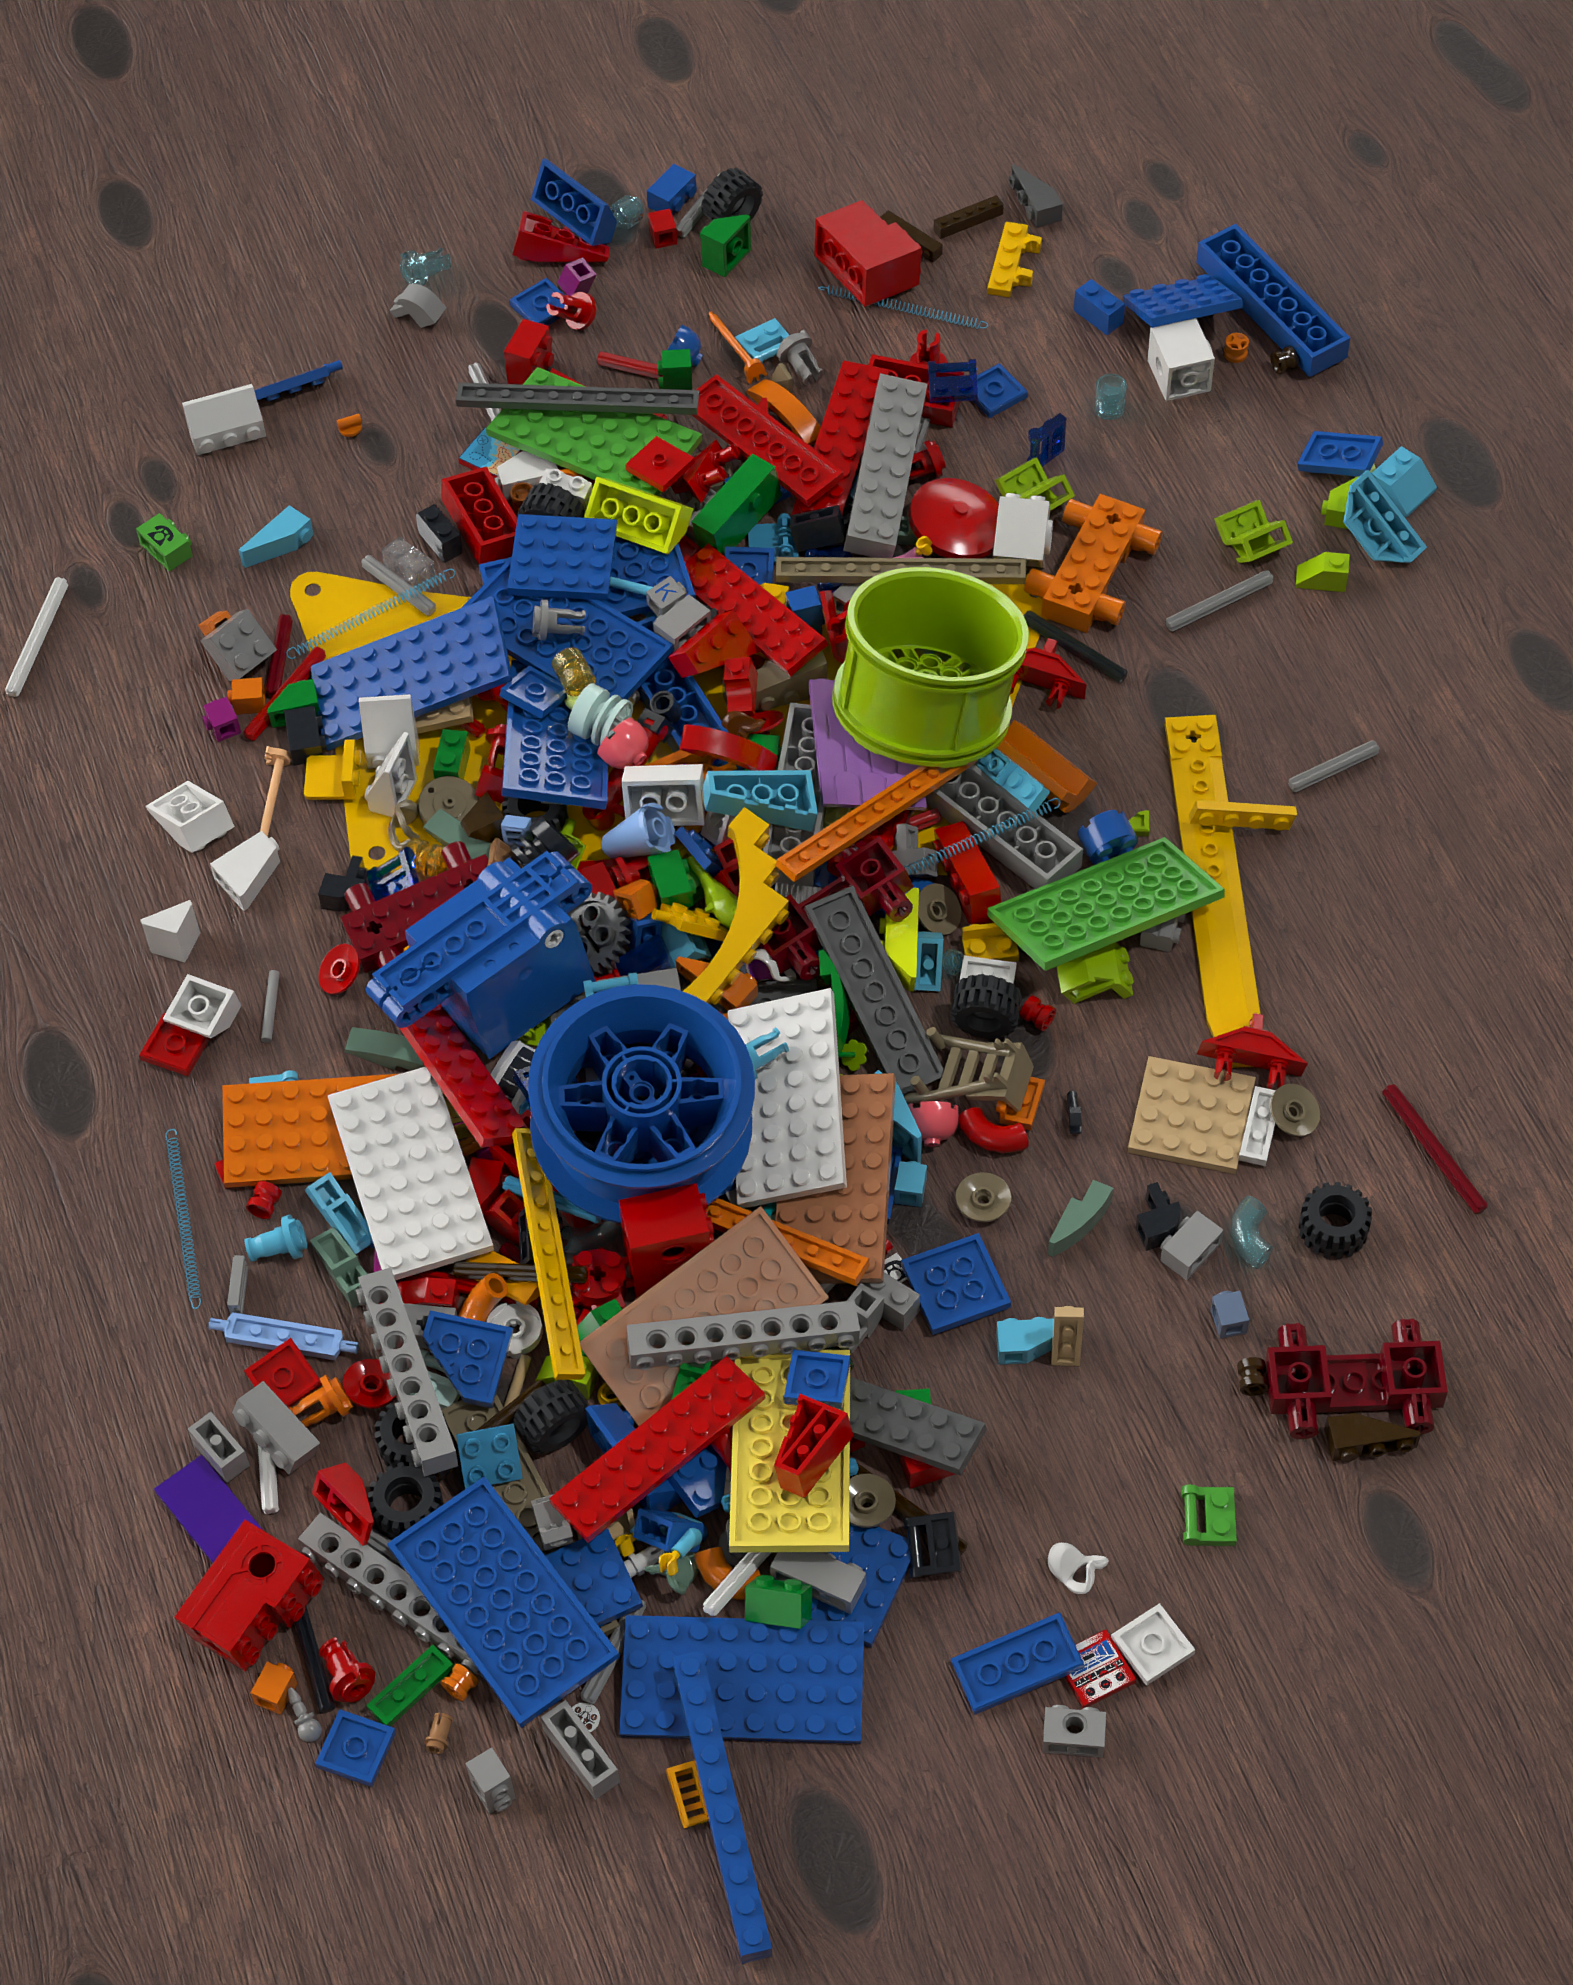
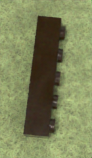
M995 195L935 219L934 231L940 239H943L1003 215L1004 204Z
M889 210L880 216L887 225L896 222L921 246L924 258L934 262L942 255L943 244Z

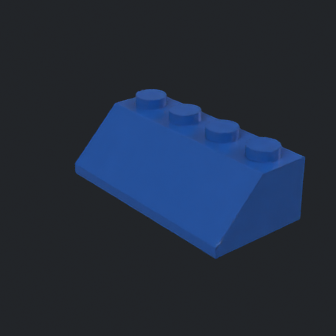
M546 158L542 159L530 200L591 246L610 243L617 221L608 204Z
M616 1403L590 1405L585 1408L589 1434L603 1454L635 1430L633 1427L634 1421L627 1410L622 1412ZM666 1479L640 1500L639 1504L643 1509L668 1511L679 1504L681 1500L680 1496Z

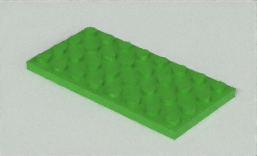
M539 367L534 370L523 384L585 387ZM502 409L486 428L487 436L593 480L596 477L610 479L659 496L662 491L627 472L625 464L656 436L689 455L702 442L701 433L652 413Z
M1164 837L989 907L988 917L1044 971H1047L1225 897V889Z

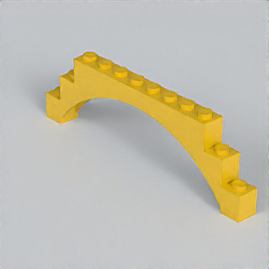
M745 807L728 826L727 836L734 842L740 877L738 902L730 929L719 951L707 968L683 990V992L694 995L710 1005L712 1003L716 1005L724 994L722 990L728 983L732 985L741 973L739 969L744 963L747 965L751 963L757 954V951H755L761 943L765 945L773 934L771 930L777 923L781 925L789 915V900L770 888L780 876L778 873L779 869L776 867L777 861L761 850L770 839V825Z

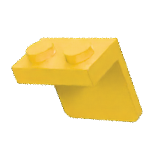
M345 740L343 755H313L307 758L304 796L307 800L355 799L356 786H360L358 765L362 764L361 750H357L355 740Z

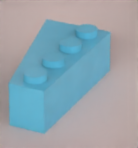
M811 770L707 771L702 788L705 811L736 817L745 807L766 823L812 832L818 813Z

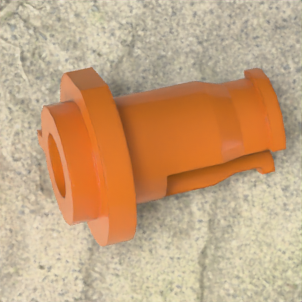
M325 1374L320 1378L323 1387L303 1398L293 1408L289 1407L296 1416L316 1402H321L323 1408L301 1421L305 1427L319 1423L336 1411H339L343 1417L350 1413L349 1409L353 1407L352 1402L345 1394L343 1385L337 1377L330 1379Z

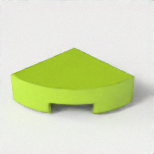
M1149 810L1140 811L1129 819V822L1136 836L1149 837Z

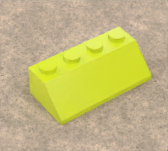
M596 477L584 518L616 519L617 537L669 554L687 532L694 508L610 479Z

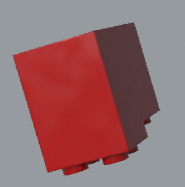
M863 200L815 218L814 255L864 307L919 285L921 246L896 222L887 225Z
M697 1183L619 1200L625 1255L628 1258L631 1279L634 1280L633 1288L636 1299L714 1241V1229L711 1217H708L707 1214L708 1207L705 1193L699 1194Z
M244 1520L174 1618L190 1638L246 1672L250 1665L252 1666L257 1662L261 1650L267 1641L274 1638L280 1623L290 1628L294 1622L300 1620L305 1612V1606L312 1597H315L320 1592L324 1578L310 1558L249 1521Z

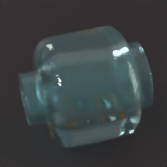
M624 195L613 203L610 208L617 221L616 227L628 230L643 219L644 205L636 196Z

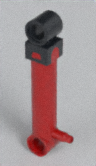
M668 691L656 693L650 701L652 711L645 708L637 720L646 731L649 739L648 748L645 752L647 757L639 766H644L659 742L665 744L674 729L671 725L678 722L682 716L681 706ZM612 768L608 775L606 810L582 807L584 817L598 831L609 829L615 821V814L625 817L624 806L620 805L623 800L622 777L624 769Z

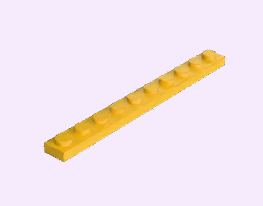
M515 1128L512 1137L555 1380H582L585 1376V1368L552 1184L538 1164L532 1146L530 1129Z

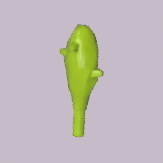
M693 855L687 859V863L699 878L704 890L707 906L704 909L705 912L713 913L721 924L729 930L736 911L738 897L707 873Z

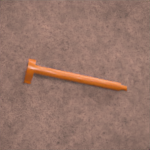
M710 311L708 315L712 323L745 363L746 381L751 384L754 377L759 381L760 374L767 376L762 362L757 358L752 359L720 318Z

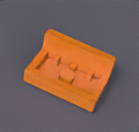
M1030 1077L1020 1111H1014L1003 1100L997 1101L996 1112H1000V1123L1005 1125L1021 1123L1024 1129L1032 1130L1044 1090L1045 1080Z

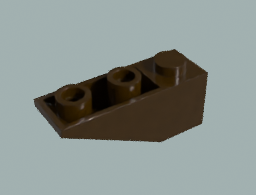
M1357 1413L1327 1417L1324 1428L1332 1461L1341 1460L1343 1462L1353 1461L1358 1457L1368 1455L1370 1457H1380L1387 1452H1410L1417 1448L1421 1436L1420 1431Z

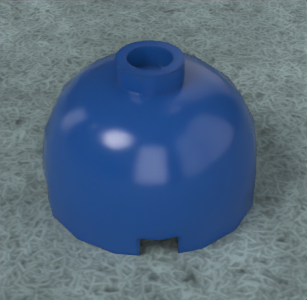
M682 324L667 350L690 349L691 367L692 365L697 367L703 357L699 353L701 350L700 338L693 330Z

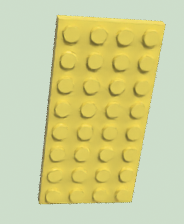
M850 1350L811 1351L850 1356ZM774 1353L760 1358L747 1356L739 1357L735 1360V1364L765 1393L766 1399L733 1425L730 1553L849 1552L850 1441L805 1498L781 1489L774 1464L784 1436L787 1437L790 1429L791 1416L795 1414L798 1406L784 1404V1394L792 1354ZM850 1368L845 1390L843 1408L841 1410L848 1413L849 1420Z

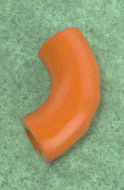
M489 1273L481 1279L466 1298L458 1316L486 1322L495 1305L507 1295L508 1286L503 1277L495 1273Z
M715 1547L694 1554L696 1565L704 1581L714 1590L734 1569L727 1562L722 1547ZM758 1568L734 1594L732 1599L745 1600V1586L757 1576H760Z

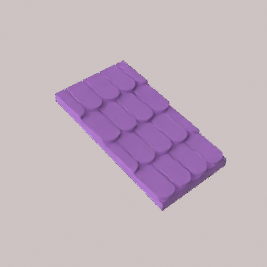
M810 679L808 684L822 807L857 808L920 767L919 765L896 761L880 754L877 755L858 744L843 728L834 712L832 692L835 680ZM926 796L905 810H925L927 808Z

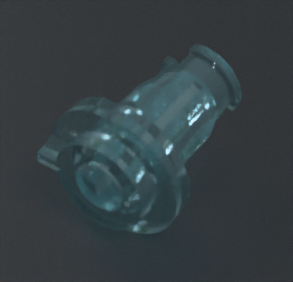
M442 247L436 251H429L420 255L416 251L410 250L400 254V272L408 284L424 286L427 282V277L435 275L443 269L449 270L451 268V257L449 254L441 256V252H443Z

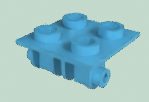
M783 513L777 519V523L756 524L748 533L749 547L774 548V563H776L777 557H798L790 529L791 517Z
M514 1424L456 1434L465 1489L484 1476L491 1485L523 1479Z

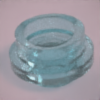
M948 949L944 952L942 968L948 975L953 976L961 972L964 955L955 949Z

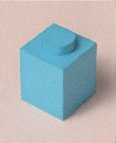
M900 1161L894 1192L895 1204L922 1207L927 1180V1165L916 1161Z

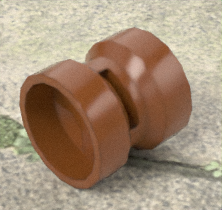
M521 482L511 488L512 509L516 515H518L521 505L533 487L531 484Z

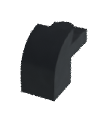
M352 855L346 876L325 873L318 893L321 909L338 912L351 910L344 897V893L356 884H366L368 869L364 866L363 857Z
M1158 1182L1147 1185L1145 1199L1150 1211L1138 1214L1135 1228L1146 1251L1161 1247L1166 1237L1169 1235L1174 1236L1179 1227L1181 1214L1179 1201L1170 1204L1167 1192L1161 1190Z

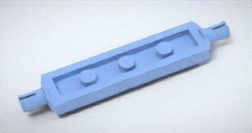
M232 1312L227 1320L211 1317L209 1322L210 1330L224 1331L225 1339L228 1343L274 1350L286 1340L292 1338L303 1355L335 1361L341 1351L357 1354L359 1350V1342L343 1340L342 1331L234 1312Z

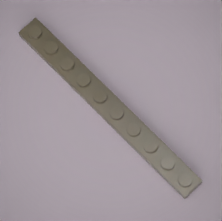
M777 557L776 582L864 583L876 575L895 569L931 567L960 572L988 584H1025L1026 559Z

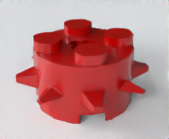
M602 1247L600 1249L582 1251L572 1257V1266H585L588 1270L587 1282L569 1283L572 1287L573 1307L581 1305L585 1309L592 1311L613 1299L617 1300L622 1309L626 1307L624 1300L628 1288L634 1286V1280L626 1277L627 1257L621 1258L616 1252L604 1250Z

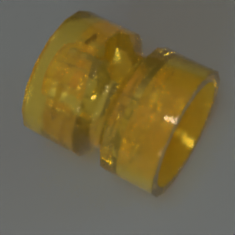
M567 648L553 658L552 667L568 695L579 696L586 686L596 683V677L589 665H587V661L580 649Z
M413 837L408 842L402 859L403 868L417 874L422 871L423 875L429 878L446 871L447 866L441 856L444 846L437 844L430 846L428 841Z

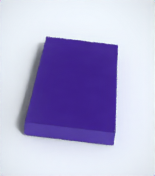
M202 1455L154 1488L157 1496L212 1564L244 1520L262 1529Z

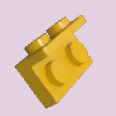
M995 923L972 924L962 928L961 943L965 956L1009 962L1019 961L1017 944Z

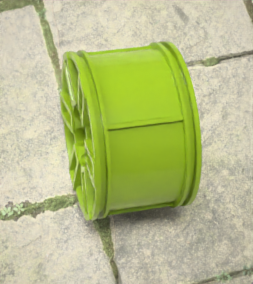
M909 567L895 569L876 575L860 585L852 595L848 605L845 622L846 634L849 640L844 663L837 671L832 692L833 709L843 728L858 744L869 751L896 761L919 766L940 768L963 766L995 750L1002 743L1009 729L1012 716V701L1010 697L1014 674L1024 661L1029 641L1028 626L1019 608L1010 598L988 583L960 572L941 568Z

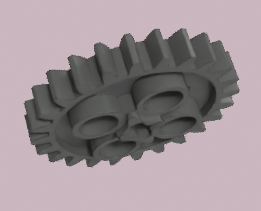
M591 892L584 902L567 913L577 926L585 950L588 948L586 954L593 975L594 971L602 975L603 967L611 970L612 960L617 963L620 962L617 957L618 953L626 954L622 946L623 944H630V941L625 939V935L632 933L631 930L625 927L631 921L625 917L628 912L621 908L622 904L610 895L606 896L601 892H598L597 895Z

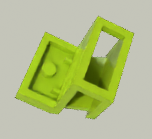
M1037 457L994 480L1002 497H1005L1006 493L1019 494L1020 498L1030 499V496L1045 497V501L1050 502V510L1075 496L1065 474L1048 479ZM1061 482L1066 494L1056 496L1049 488Z
M1255 500L1214 518L1223 543L1234 548L1240 556L1236 558L1239 563L1253 561L1293 543L1285 520L1268 522L1260 500ZM1280 527L1284 540L1274 541L1268 532Z
M1115 942L1057 966L1061 993L1074 1004L1111 988L1123 999L1133 996L1131 984L1134 983V980L1128 968L1127 962L1130 961L1127 950Z

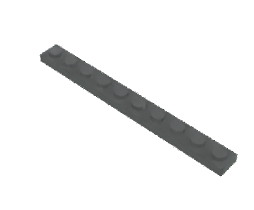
M458 383L456 406L698 415L700 395L699 390Z

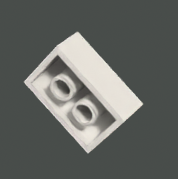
M252 384L182 403L190 437L197 455L266 437L263 419Z
M703 764L625 766L622 777L625 819L645 804L657 803L664 808V810H661L665 817L670 816L673 826L704 825Z

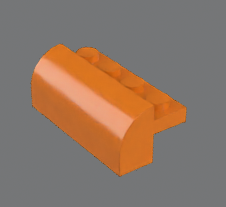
M1013 720L1010 724L1006 737L997 747L999 751L1022 767L1050 791L1046 797L1048 800L1058 798L1060 800L1058 808L1065 813L1074 810L1097 785L1093 779L1028 727L1016 720ZM1057 799L1051 801L1054 805H1059Z

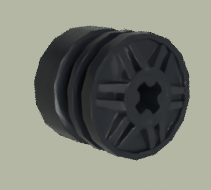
M542 815L529 826L530 831L535 836L532 841L523 835L519 836V839L526 846L524 849L515 842L510 846L517 861L523 867L546 851L549 853L559 852L569 863L580 854L573 844Z

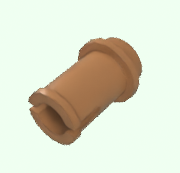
M440 1713L434 1714L430 1734L424 1740L426 1750L430 1753L442 1754L448 1748L446 1740L451 1723L453 1722V1718L448 1714L442 1713L441 1719Z

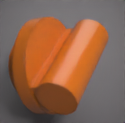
M360 414L336 420L338 430L343 436L353 437L362 430Z

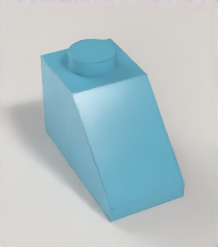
M918 932L917 975L914 990L940 991L944 940L942 933Z

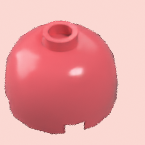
M627 718L613 729L615 734L611 739L607 736L605 737L597 752L605 763L617 769H624L625 766H639L647 757L645 752L648 748L649 739L646 731L635 719Z
M925 1101L920 1102L919 1108H913V1103L908 1104L922 1134L924 1146H939L940 1141L949 1139L955 1133L958 1126L957 1105L952 1109L949 1102Z

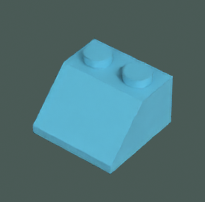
M1402 446L1371 473L1406 518L1437 490V486L1421 458Z

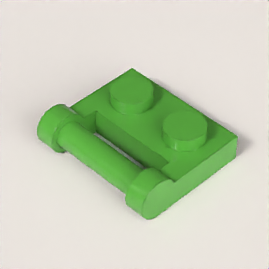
M1191 1484L1182 1486L1181 1497L1185 1503L1186 1532L1183 1533L1184 1544L1190 1546H1236L1234 1487H1198ZM1196 1500H1204L1206 1533H1200L1197 1530Z

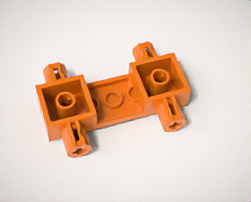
M1099 494L1093 506L1073 499L1069 500L1064 510L1062 521L1080 530L1055 576L1032 568L1024 587L1025 592L1036 595L1043 600L1041 617L1088 633L1094 620L1108 621L1114 625L1119 624L1126 602L1106 595L1107 586L1119 563H1125L1131 550L1145 551L1148 554L1155 555L1163 535V531L1144 525L1145 509L1103 494Z

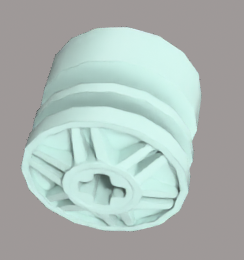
M594 683L589 684L580 693L572 708L568 721V730L583 739L591 737L593 744L601 745L606 736L611 739L615 734L613 729L618 724L632 717L633 704L627 699L622 700L618 695L610 697L608 690Z

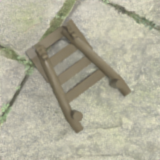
M930 1027L926 1031L932 1046H935L938 1050L948 1046L951 1047L938 1090L929 1091L921 1078L914 1076L911 1078L910 1083L917 1093H907L904 1095L907 1104L938 1101L966 1095L968 1100H1003L1014 1111L1021 1110L1034 1068L1022 1042L1012 1043L1009 1039L1001 1042L999 1039H995V1042L986 1043L940 1035L935 1027ZM963 1049L969 1050L959 1084L952 1086ZM981 1053H986L987 1056L979 1081L972 1082ZM1002 1056L1005 1059L1000 1074L994 1073L998 1058Z

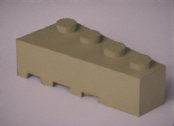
M823 651L819 652L791 677L771 660L765 662L766 664L757 670L755 712L771 710L775 707L810 699L809 680L827 679V662ZM723 679V680H722V693H723L724 701H725L726 706H727V691H726V685H725V682H724V679Z

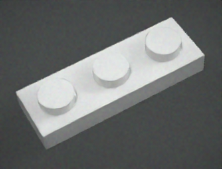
M1255 1086L1239 1161L1266 1166L1275 1127L1270 1103L1276 1090Z

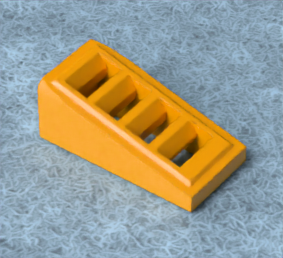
M695 1760L667 1768V1778L683 1828L708 1822ZM689 1773L692 1774V1779L677 1783L676 1777ZM691 1785L696 1786L697 1790L684 1794L680 1793L679 1789ZM699 1796L700 1802L684 1806L683 1800ZM703 1808V1814L690 1818L687 1817L686 1812Z

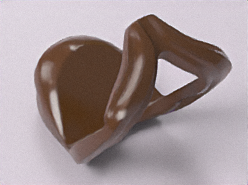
M731 711L724 716L721 725L729 733L747 739L749 733L759 731L765 721L763 719L756 720L740 711Z

